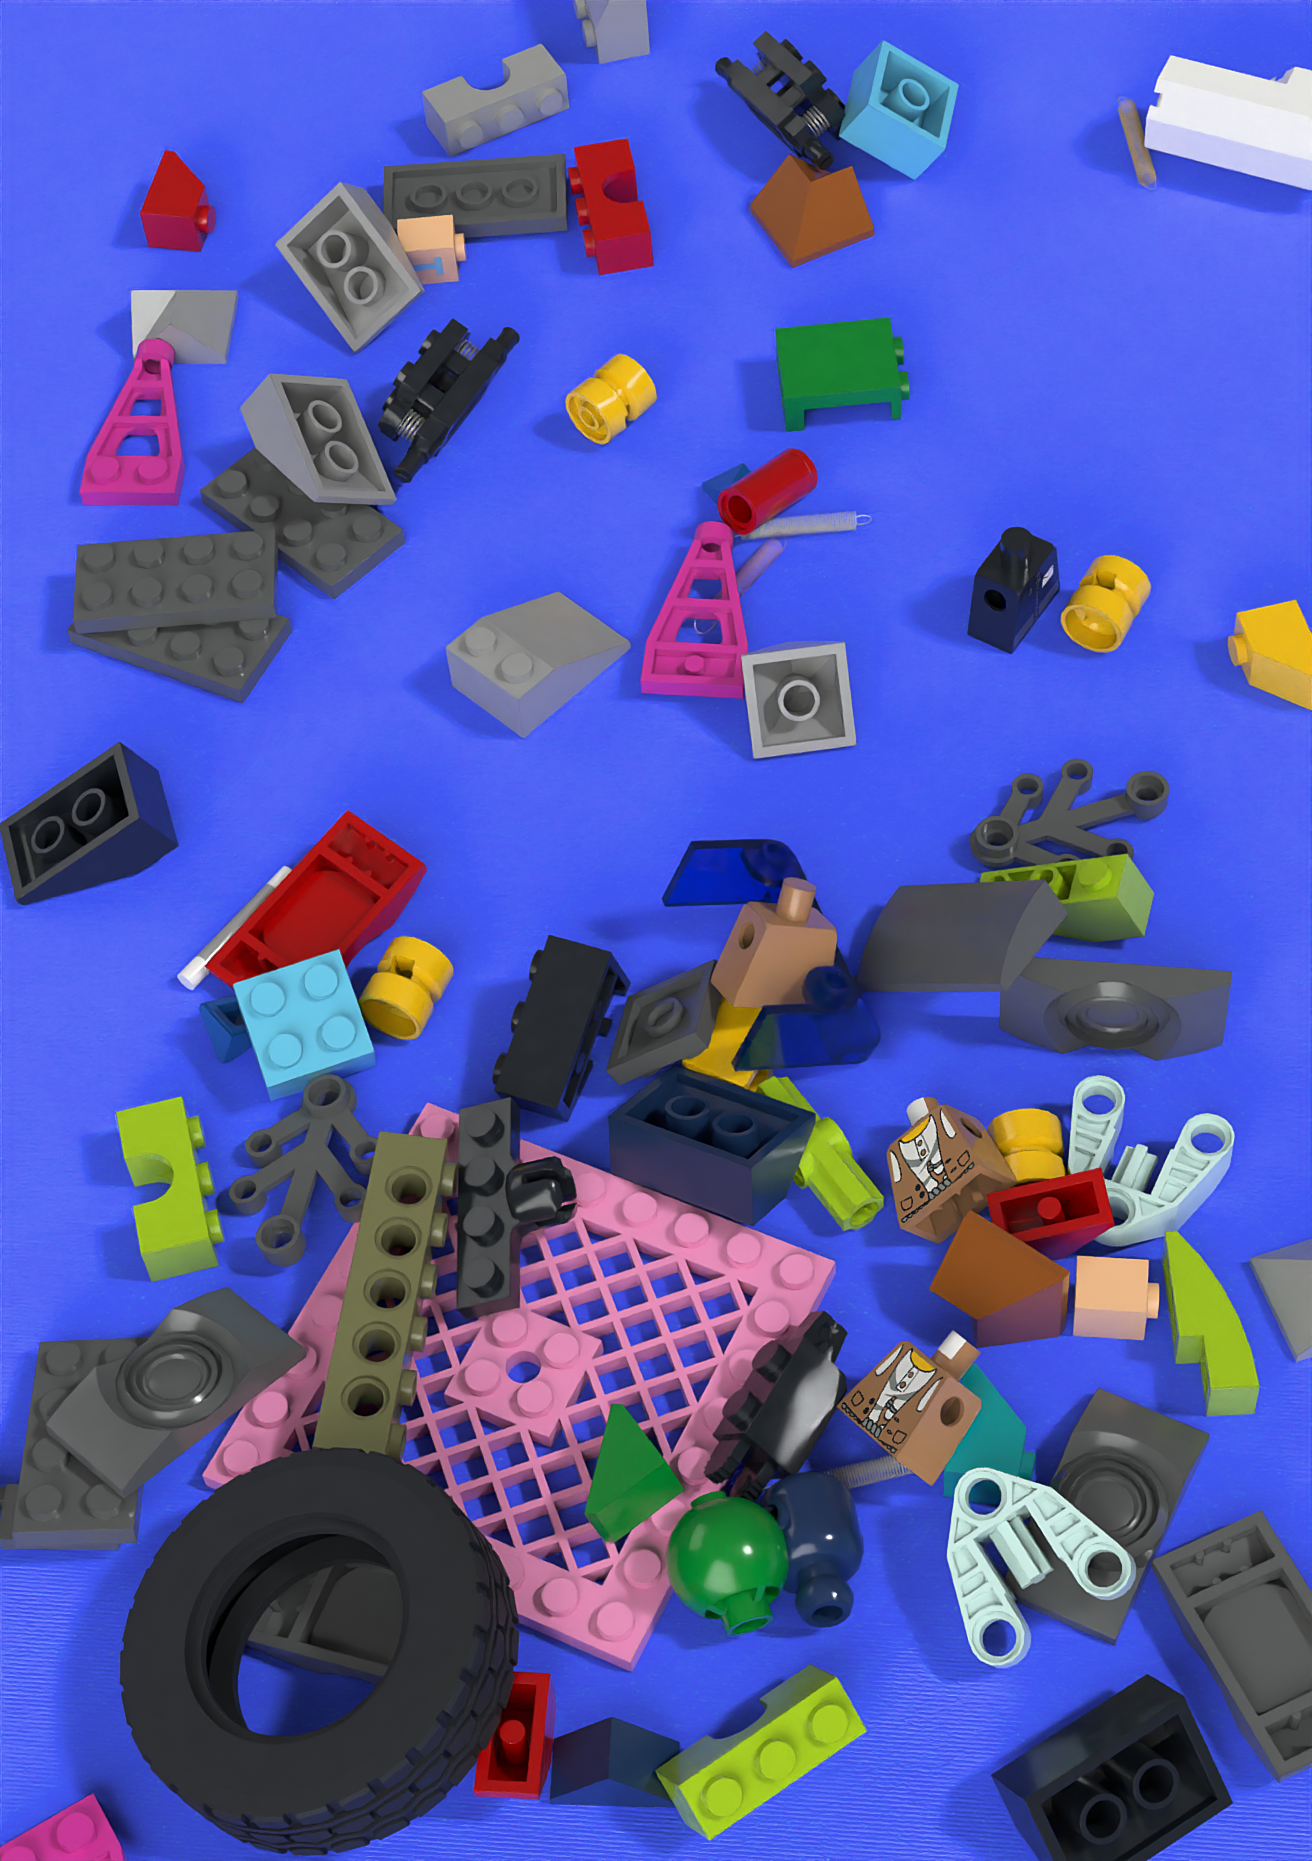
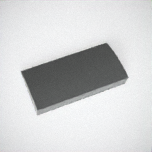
M1045 880L899 886L882 910L870 933L859 965L856 985L861 992H1006L1068 915V912Z

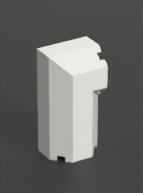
M1170 55L1157 79L1154 92L1160 93L1157 105H1150L1146 117L1144 147L1312 191L1311 70L1294 67L1286 71L1283 78L1276 81V77L1267 80Z

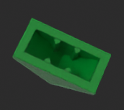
M611 1404L584 1512L604 1542H617L685 1491L667 1462L623 1404Z

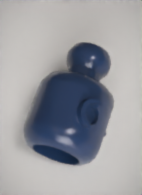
M816 1471L788 1475L771 1485L764 1493L760 1502V1506L776 1519L784 1534L789 1561V1573L783 1590L796 1594L795 1607L805 1623L817 1628L832 1627L844 1622L852 1612L854 1594L847 1581L859 1570L864 1554L863 1536L860 1530L855 1503L848 1487L833 1475Z

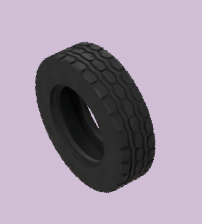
M332 1447L330 1450L318 1448L291 1453L289 1457L275 1458L251 1468V1471L244 1475L239 1474L213 1491L214 1494L207 1500L203 1499L181 1521L182 1524L176 1531L171 1532L153 1557L155 1560L150 1568L146 1569L133 1599L135 1601L133 1607L129 1609L122 1638L124 1646L120 1652V1685L123 1686L124 1691L121 1692V1699L127 1725L133 1729L131 1730V1736L143 1759L150 1764V1769L172 1792L177 1794L205 1819L214 1823L220 1830L243 1843L249 1842L255 1848L279 1854H286L288 1850L294 1856L326 1855L328 1851L341 1853L367 1846L372 1840H382L409 1826L410 1821L418 1816L421 1818L446 1798V1793L454 1785L457 1787L478 1761L476 1759L482 1749L485 1750L501 1721L500 1715L502 1709L507 1707L515 1679L513 1668L518 1664L519 1631L515 1628V1624H518L519 1621L514 1591L508 1586L510 1579L499 1555L492 1550L493 1546L440 1486H437L430 1477L412 1465H404L400 1459L379 1452L370 1451L367 1454L363 1449ZM356 1563L379 1566L394 1572L399 1583L403 1602L402 1629L394 1657L373 1691L344 1717L328 1726L309 1733L295 1736H268L250 1731L244 1720L239 1703V1668L247 1640L254 1626L270 1604L299 1580L328 1567Z

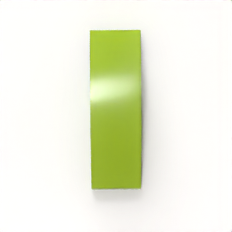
M1165 1231L1162 1268L1175 1364L1199 1363L1206 1417L1255 1414L1260 1386L1252 1350L1240 1318L1222 1285L1202 1257L1178 1231Z

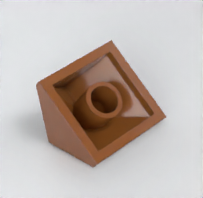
M789 154L750 204L751 214L792 268L875 235L874 226L852 166L830 173Z
M970 1210L963 1218L929 1290L970 1315L976 1348L1059 1337L1066 1329L1070 1271Z

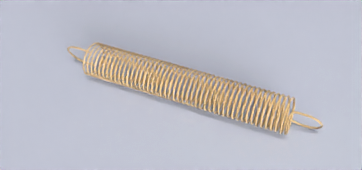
M1126 99L1123 101L1126 103L1124 105L1132 108H1125L1133 109V111L1126 110L1130 113L1123 114L1119 106L1118 112L1138 182L1144 186L1149 185L1142 183L1147 181L1141 180H1148L1142 178L1147 177L1143 174L1152 173L1154 177L1152 182L1155 181L1154 189H1156V174L1149 149L1144 147L1145 136L1136 105L1133 101Z

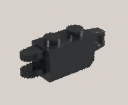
M826 1311L810 1312L788 1339L771 1340L765 1344L755 1355L752 1361L753 1370L743 1387L736 1391L725 1403L722 1410L724 1417L712 1435L719 1443L710 1456L711 1459L707 1461L703 1473L712 1483H722L732 1475L733 1471L736 1470V1466L742 1462L745 1466L736 1479L737 1482L733 1485L732 1490H730V1497L745 1498L754 1502L770 1480L782 1479L788 1475L798 1473L836 1411V1406L847 1392L845 1374L835 1365V1361L848 1332Z

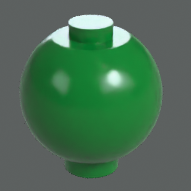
M723 1491L710 1492L697 1497L690 1503L691 1510L679 1519L668 1540L666 1569L673 1590L679 1599L694 1613L707 1619L722 1620L726 1635L728 1636L748 1634L769 1625L774 1620L770 1604L781 1593L789 1573L787 1548L782 1529L779 1527L776 1519L766 1509L753 1501L740 1497H726Z

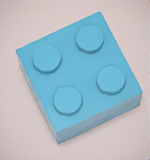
M882 40L853 73L844 111L846 115L842 120L839 137L888 164L893 169L916 180L946 149L959 84Z
M339 949L233 984L236 1000L270 1101L304 1091L311 1080L324 1074H333L343 1078L376 1067L375 1051Z

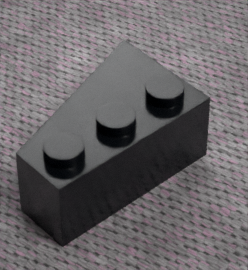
M548 935L544 950L538 949L531 961L529 980L532 981L526 1001H519L515 1007L511 1020V1032L514 1035L508 1052H502L496 1061L492 1081L496 1085L494 1091L501 1099L511 1097L521 1109L568 1122L594 1066L593 1061L589 1060L596 1037L598 1035L606 1038L612 1027V1019L606 1018L605 1014L614 995L617 994L625 997L631 982L612 952Z

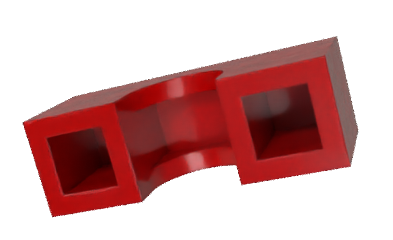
M628 138L573 147L575 166L568 167V177L572 195L580 194L581 198H575L579 226H588V229L582 230L586 258L595 257L599 275L654 266L651 231L643 200L638 201L635 166Z

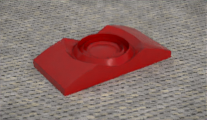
M347 809L205 967L208 972L232 990H234V983L338 949L347 969L351 960L368 942L394 925L415 893L427 868L422 861Z

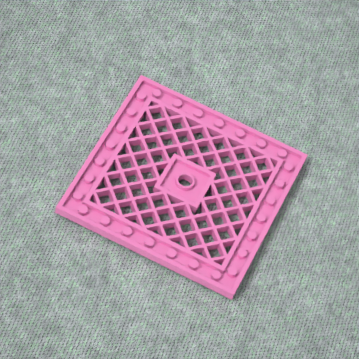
M427 1102L408 1135L447 1139L449 1162L458 1163L459 1114ZM520 1139V1164L556 1156L561 1159L564 1167L570 1169L575 1182L577 1197L572 1201L562 1203V1206L577 1202V1213L568 1223L531 1231L522 1238L520 1250L538 1245L543 1261L520 1268V1308L489 1314L488 1317L487 1315L477 1317V1321L448 1330L442 1313L457 1308V1289L437 1296L435 1294L433 1300L425 1299L423 1301L421 1316L434 1317L439 1333L426 1337L423 1352H413L410 1370H417L415 1399L419 1400L424 1416L402 1424L407 1426L406 1442L430 1434L436 1452L405 1463L402 1458V1463L404 1465H412L425 1475L442 1470L448 1489L444 1491L466 1516L464 1502L495 1492L501 1511L474 1520L472 1523L493 1546L492 1550L499 1555L510 1579L508 1586L514 1591L518 1623L633 1672L674 1591L666 1569L667 1544L673 1528L679 1519L691 1510L690 1503L694 1499L710 1492H724L735 1472L734 1470L727 1480L718 1484L712 1483L703 1473L707 1461L711 1459L710 1456L719 1443L712 1435L724 1417L722 1415L723 1407L727 1400L743 1387L753 1370L752 1361L757 1352L771 1340L788 1339L810 1312L817 1311L836 1274V1262ZM458 1177L454 1196H444L441 1213H448L446 1238L449 1237L454 1253L431 1261V1264L438 1265V1277L457 1271L458 1214L451 1216L446 1201L458 1197ZM407 1196L402 1198L398 1202L403 1204H414L419 1202L422 1198L417 1196ZM360 1222L353 1224L288 1332L291 1338L305 1348L306 1357L243 1406L202 1474L206 1486L216 1490L239 1474L244 1475L250 1472L251 1468L278 1457H289L291 1453H294L291 1450L297 1440H299L302 1451L311 1450L307 1436L314 1434L317 1427L319 1412L313 1413L324 1394ZM587 1231L607 1239L591 1244ZM576 1232L582 1248L553 1257L547 1241ZM399 1246L391 1249L388 1253L394 1256H402L412 1249ZM638 1251L659 1260L643 1265ZM627 1252L633 1268L604 1278L598 1261ZM589 1265L594 1281L565 1290L560 1274ZM690 1272L708 1278L711 1281L695 1285ZM679 1273L685 1289L656 1298L650 1282ZM550 1278L556 1294L526 1304L521 1287ZM640 1285L646 1302L617 1311L611 1295ZM731 1293L737 1311L709 1320L703 1302ZM743 1293L753 1296L749 1306ZM393 1298L384 1299L387 1308L396 1307ZM601 1298L607 1315L578 1325L572 1308ZM692 1306L698 1324L670 1333L664 1315ZM563 1312L568 1326L546 1317ZM653 1319L660 1337L631 1346L624 1329ZM736 1330L723 1354L716 1337ZM615 1333L621 1350L602 1356L604 1352L603 1343L598 1338ZM706 1340L712 1358L684 1368L677 1350ZM473 1341L460 1364L454 1347ZM384 1351L372 1356L367 1355L365 1359L372 1362H381L392 1354ZM446 1351L451 1368L420 1378L415 1361ZM667 1354L673 1372L644 1381L638 1363ZM522 1362L534 1363L540 1368V1372L533 1380L519 1383L508 1377L510 1370L515 1365ZM628 1367L634 1385L604 1394L598 1377ZM711 1378L699 1402H697L691 1384ZM587 1381H589L595 1398L575 1405ZM446 1389L444 1392L446 1405L451 1407L432 1413L427 1395ZM681 1389L687 1407L658 1417L651 1398ZM641 1402L648 1420L638 1423V1425L649 1439L655 1438L661 1456L667 1462L685 1491L631 1530L619 1554L614 1542H604L602 1539L609 1558L577 1568L570 1548L599 1539L601 1536L591 1522L564 1531L557 1511L588 1500L592 1480L585 1461L599 1456L603 1436L578 1444L571 1425L601 1415L606 1427L611 1404H623L624 1407ZM364 1404L358 1407L354 1413L359 1416H367L378 1412L381 1407L375 1404ZM479 1418L504 1429L485 1435ZM470 1420L476 1439L445 1449L439 1430ZM685 1427L674 1450L671 1452L665 1433ZM562 1429L568 1448L537 1457L532 1441L551 1448ZM522 1442L528 1461L497 1471L491 1453ZM482 1456L488 1475L457 1485L451 1466ZM575 1465L582 1484L551 1494L544 1475ZM535 1478L541 1498L510 1508L504 1488ZM548 1515L554 1535L523 1545L516 1525ZM508 1529L513 1547L487 1535ZM561 1552L567 1570L546 1562L541 1558ZM605 1579L603 1585L595 1583L596 1581Z

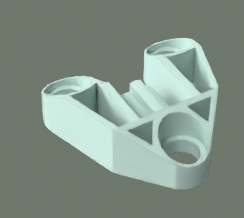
M1100 1075L1087 1077L1080 1081L1075 1088L1073 1096L1067 1175L1101 1167L1112 1215L1125 1221L1119 1226H1113L1093 1240L1108 1246H1125L1164 1237L1165 1231H1178L1213 1193L1230 1167L1235 1135L1232 1126L1227 1120L1209 1113L1199 1114L1189 1119L1182 1129L1174 1150L1170 1149L1151 1195L1144 1193V1190L1156 1166L1158 1157L1149 1154L1148 1147L1137 1144L1135 1148L1126 1146L1111 1181L1105 1179L1113 1161L1114 1147L1122 1128L1125 1106L1123 1088L1110 1077ZM1103 1095L1111 1099L1115 1107L1106 1114L1098 1115L1087 1111L1083 1106V1102L1090 1096ZM1211 1133L1219 1137L1224 1146L1217 1152L1204 1153L1197 1150L1192 1145L1191 1140L1198 1134Z
M975 1468L967 1471L959 1479L955 1488L947 1560L972 1652L980 1661L995 1668H1009L1017 1665L1026 1656L1031 1644V1633L1015 1603V1595L984 1547L991 1541L993 1542L1022 1589L1033 1583L1040 1582L1046 1578V1574L1053 1571V1567L1024 1523V1520L1032 1515L1059 1559L1067 1564L1077 1582L1086 1592L1101 1600H1113L1123 1596L1131 1588L1136 1578V1565L1133 1557L1122 1546L1051 1487L991 1468ZM983 1480L996 1482L1002 1493L999 1507L987 1515L975 1513L969 1505L971 1488ZM1101 1552L1116 1554L1122 1563L1120 1579L1109 1587L1095 1586L1088 1576L1090 1560ZM997 1620L1009 1622L1016 1632L1014 1648L1003 1656L990 1655L983 1645V1634L986 1628Z

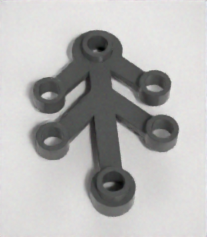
M1071 759L1062 766L1061 780L1041 817L1038 820L1020 825L1026 811L1037 808L1042 803L1044 788L1043 782L1038 776L1030 773L1021 774L1013 780L1011 796L1001 814L985 818L973 830L970 837L971 853L977 861L990 867H1004L1013 862L1025 866H1035L1080 860L1073 854H1061L1058 856L1032 845L1048 840L1095 858L1112 854H1128L1133 861L1134 850L1132 845L1126 840L1118 838L1110 840L1082 829L1132 814L1141 820L1156 818L1167 808L1169 784L1158 773L1142 771L1130 777L1125 794L1071 809L1077 796L1085 794L1091 789L1093 781L1092 766L1085 760ZM1079 774L1084 776V778L1075 780L1069 776ZM1023 789H1031L1035 792L1032 794H1023L1020 791ZM998 843L1002 844V846H993L991 844Z
M324 1074L311 1080L304 1089L302 1107L268 1129L253 1132L245 1142V1149L252 1163L262 1169L251 1176L240 1177L232 1183L229 1189V1196L239 1213L251 1215L259 1212L267 1202V1192L292 1177L281 1213L266 1219L256 1232V1243L264 1258L270 1264L288 1267L296 1264L302 1258L307 1242L301 1227L318 1175L335 1196L334 1203L341 1218L349 1223L360 1222L366 1189L364 1186L351 1180L329 1150L328 1144L333 1129H335L350 1146L349 1155L356 1170L362 1175H370L374 1155L368 1159L361 1158L369 1152H375L377 1138L369 1136L354 1117L353 1112L358 1102L356 1092L348 1081L337 1075ZM308 1130L304 1142L283 1155L282 1144ZM265 1145H270V1147L263 1152H257L261 1147ZM255 1191L251 1197L241 1199L246 1193ZM354 1199H361L360 1202L352 1207H346V1205L350 1201Z

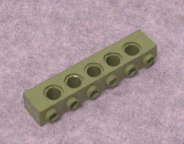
M379 1131L312 1449L323 1448L324 1450H330L332 1447L363 1449L367 1454L370 1451H375L402 1461L406 1444L407 1426L399 1424L403 1405L412 1406L415 1399L417 1370H410L413 1352L424 1351L428 1317L421 1316L424 1299L433 1300L435 1296L438 1265L431 1264L434 1247L443 1248L445 1245L448 1213H441L444 1196H454L458 1177V1163L449 1162L447 1139ZM407 1196H417L422 1198L419 1202L414 1204H403L398 1202L399 1200ZM399 1246L412 1249L409 1253L402 1256H394L388 1253L391 1249ZM386 1298H397L402 1301L393 1308L377 1306L381 1300ZM378 1350H384L392 1354L381 1362H372L365 1359L368 1354ZM364 1404H375L381 1407L376 1414L364 1417L354 1413L358 1407Z

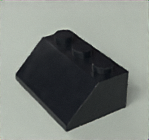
M1149 1674L1141 1677L991 1774L1016 1829L1039 1861H1147L1233 1804L1185 1697Z

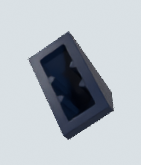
M609 1717L554 1738L550 1804L676 1808L655 1770L680 1753V1742L614 1717Z

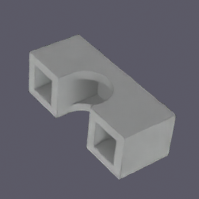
M542 43L502 59L505 84L496 89H475L462 76L422 91L427 127L450 157L569 109L566 74Z

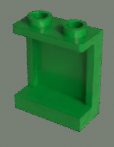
M890 317L775 329L776 363L786 432L805 430L804 410L889 402L891 420L901 419V401L910 400L909 378L907 371L898 370V366L904 365L902 336L893 337Z

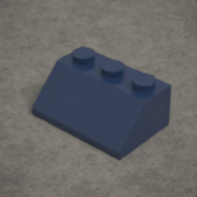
M673 1064L608 1116L611 1174L678 1198L688 1204L729 1217L736 1222L754 1226L785 1199L815 1126L816 1113Z

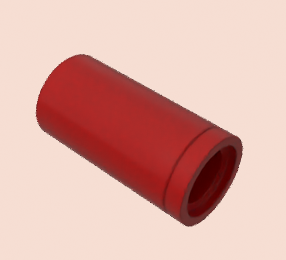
M789 448L784 450L719 494L717 507L721 519L735 533L742 535L751 533L816 488L818 475L815 465L804 452L798 449Z

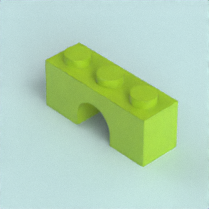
M182 1096L117 1111L116 1116L124 1160L134 1186L138 1187L156 1182L171 1185L168 1191L160 1198L133 1206L140 1252L151 1281L155 1282L219 1266L215 1244L225 1242L218 1210H208L206 1196L216 1193L208 1161L199 1163L197 1150L206 1148L200 1116L189 1117Z
M809 1664L759 1699L765 1712L752 1725L735 1735L723 1739H714L706 1735L656 1769L657 1776L685 1824L710 1841L864 1734L867 1729L836 1676Z

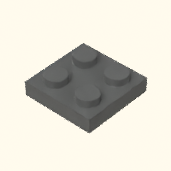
M716 959L628 996L606 1068L607 1073L618 1085L638 1077H649L662 1067L683 1058H694L709 1047L722 994L710 982L718 962Z

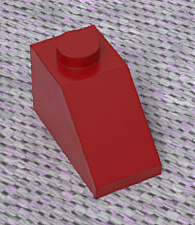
M165 150L140 211L148 247L201 252L207 234H212L215 228L214 206H209L204 184L174 151Z
M1101 1167L986 1194L992 1223L1052 1261L1066 1258L1115 1226Z
M513 1671L515 1679L507 1707L502 1709L501 1721L485 1750L482 1749L477 1756L478 1761L474 1782L475 1797L540 1799L551 1765L557 1707L550 1673Z

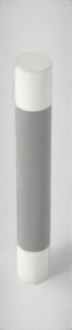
M283 866L177 975L179 981L185 987L194 990L210 973L205 965L285 879L292 869Z

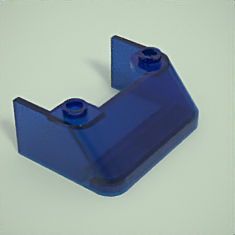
M772 839L697 840L690 842L661 899L665 907L747 904L750 901L777 903L785 878H799L808 882L810 880L796 855L781 841ZM816 892L812 907L816 908L831 923ZM838 937L834 966L813 968L808 972L802 983L801 991L806 1003L765 1005L762 1007L731 1062L734 1071L859 1064L871 1057L880 1042L881 1031Z

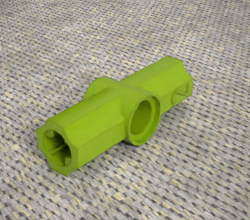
M774 1075L759 1084L755 1091L767 1097L816 1113L787 1076L777 1078ZM816 1113L815 1126L793 1181L801 1189L809 1187L843 1231L848 1229L857 1231L872 1222L874 1216L884 1207V1196L853 1159L849 1142L839 1126L831 1118L824 1117L821 1119Z

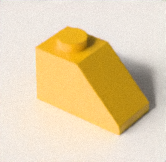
M1297 600L1236 613L1234 635L1228 637V651L1234 666L1241 665L1249 685L1312 711V633Z

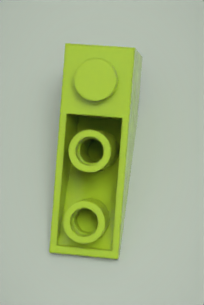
M1128 854L982 872L980 882L1045 880L1068 912V915L1052 935L1090 942L1145 936L1154 892Z

